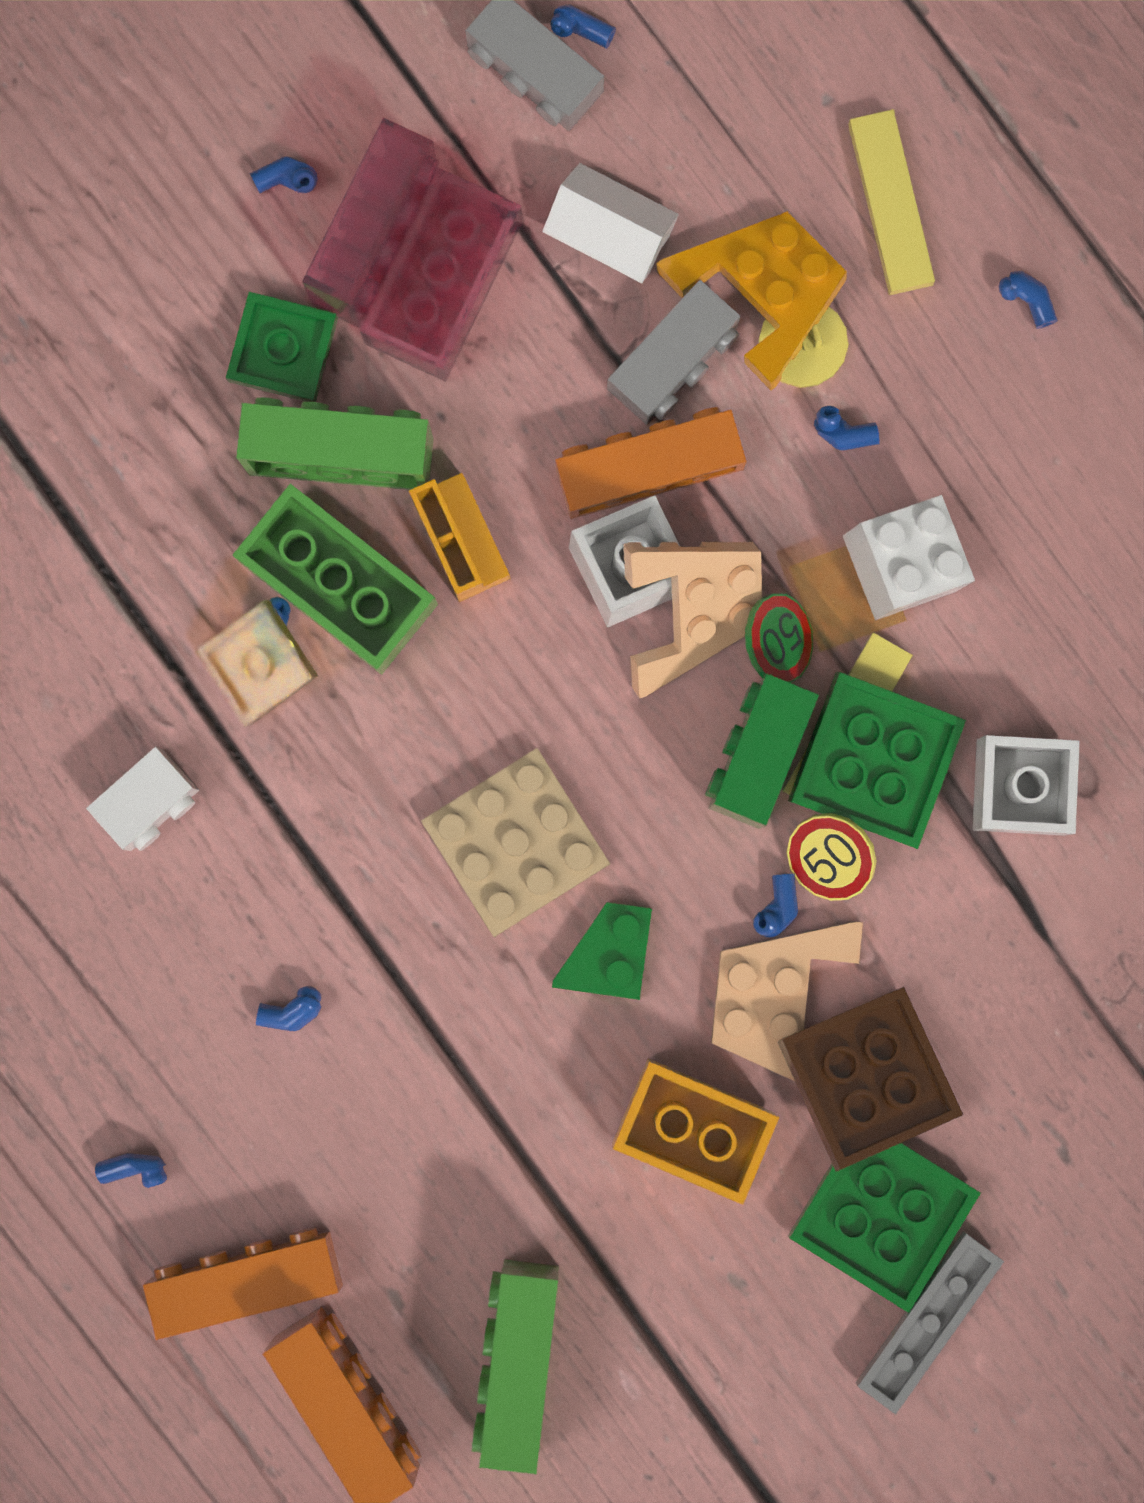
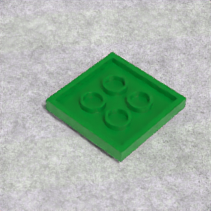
M835 672L788 801L821 814L833 813L849 818L864 830L918 849L966 720L842 672Z
M900 1143L839 1171H835L831 1163L788 1234V1237L909 1313L981 1192Z

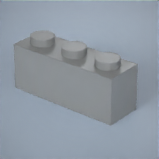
M492 0L465 30L470 57L484 69H488L490 66L503 76L502 82L514 95L522 98L525 94L537 104L536 110L540 116L553 126L559 123L570 131L604 92V75L514 0Z
M699 280L608 378L607 390L646 425L655 416L662 420L679 401L674 395L686 383L693 387L707 372L709 366L705 362L716 350L722 355L740 335L735 330L738 327L740 315L706 284Z

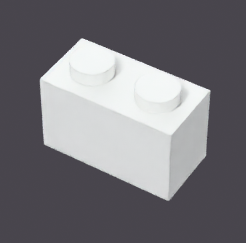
M154 747L86 809L122 850L132 851L137 847L139 851H142L159 837L161 832L157 828L170 816L177 820L195 804L191 797L199 789L163 749Z

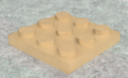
M538 748L421 820L493 937H496L610 865Z

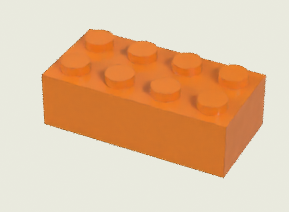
M321 1306L277 1334L262 1354L354 1503H390L414 1487L420 1466L417 1460L421 1458V1453L413 1438L408 1433L401 1435L394 1424L393 1419L396 1418V1413L384 1393L376 1395L368 1379L372 1375L364 1359L359 1353L352 1355L345 1345L343 1339L347 1337V1334L334 1313L327 1316Z

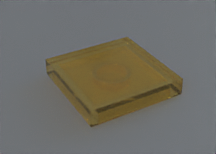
M847 546L794 564L788 568L802 607L807 613L820 653L906 621L903 611L878 620L874 619Z
M270 600L261 601L195 651L244 727L253 725L318 677L317 672Z

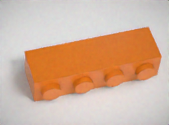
M711 407L694 413L692 415L694 420L676 425L674 419L665 420L649 427L650 432L633 437L631 432H623L608 437L605 440L606 445L589 449L587 444H582L562 451L563 457L555 459V467L570 519L744 470L747 461L732 410L720 412L719 407Z
M316 1227L289 1234L290 1242L273 1246L272 1240L266 1239L245 1245V1253L228 1258L226 1251H219L200 1257V1265L182 1269L181 1262L154 1269L155 1277H151L145 1282L143 1289L155 1339L159 1340L339 1293L343 1287V1282L330 1231L318 1234Z

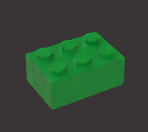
M766 674L760 683L752 681L739 711L747 715L742 726L735 724L731 729L722 751L723 754L729 756L725 769L717 767L705 792V796L712 798L709 809L758 829L767 825L819 697L818 694L769 674Z

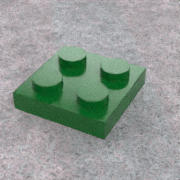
M248 292L226 380L230 383L305 402H316L338 321L337 314Z

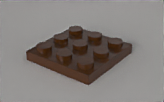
M905 987L778 1041L835 1171L846 1168L964 1115Z

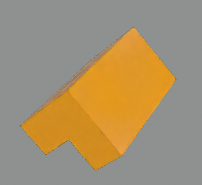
M463 472L438 484L433 479L409 490L412 501L459 602L511 579Z

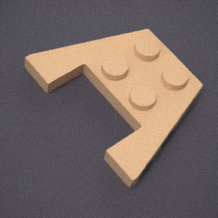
M640 542L623 544L625 579L633 589L670 577L672 586L674 642L630 656L632 688L639 698L648 696L745 636L749 612L755 603L762 598L761 551L753 542H701L700 547H680L676 542H661L659 547H643Z
M863 922L845 923L720 951L711 1043L795 1081L778 1041L804 1030L811 959L859 964Z

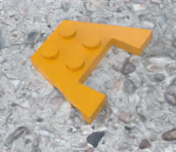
M788 211L666 257L656 263L657 273L681 298L699 280L705 283L717 272H721L776 329L744 354V363L770 391L778 385L785 368L791 359H795L814 324L817 325L847 279V271Z

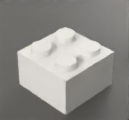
M655 495L571 531L569 550L607 628L672 600L671 577L634 589L625 579L623 544L640 542L643 547H659L661 542H676L679 545Z
M942 495L861 522L843 535L875 620L955 593L975 581Z
M990 735L977 739L973 830L1061 836L1076 834L1080 741Z

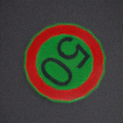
M773 593L766 595L755 603L748 615L745 627L746 650L752 666L760 677L764 678L766 674L792 683L802 677L810 664L813 652V630L803 607L797 600L787 594Z

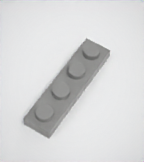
M963 1231L928 1280L910 1312H905L858 1378L856 1385L896 1415L1004 1261Z

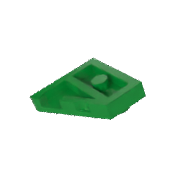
M606 902L553 979L552 988L640 1000L652 909Z

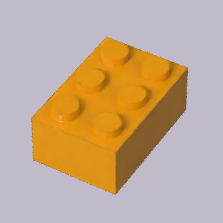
M647 1058L613 1139L612 1149L743 1205L780 1117L775 1112Z

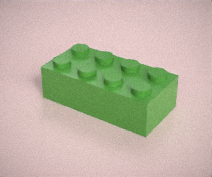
M256 398L255 404L242 403L236 458L249 476L411 490L430 481L434 438L428 419H421V414L415 411L395 410L393 411V416L375 415L374 409L364 406H348L347 412L329 411L327 404L319 402H302L301 408L283 407V402L278 399Z
M291 483L232 555L241 565L381 675L438 605L436 598Z
M504 1259L502 1272L493 1271L488 1307L497 1308L496 1319H487L483 1345V1355L492 1356L491 1366L482 1365L477 1404H486L485 1413L477 1412L472 1441V1452L481 1453L479 1468L537 1474L558 1287L559 1266Z

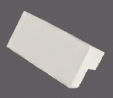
M579 163L560 185L542 232L643 283L651 272L660 249L668 240L679 214Z

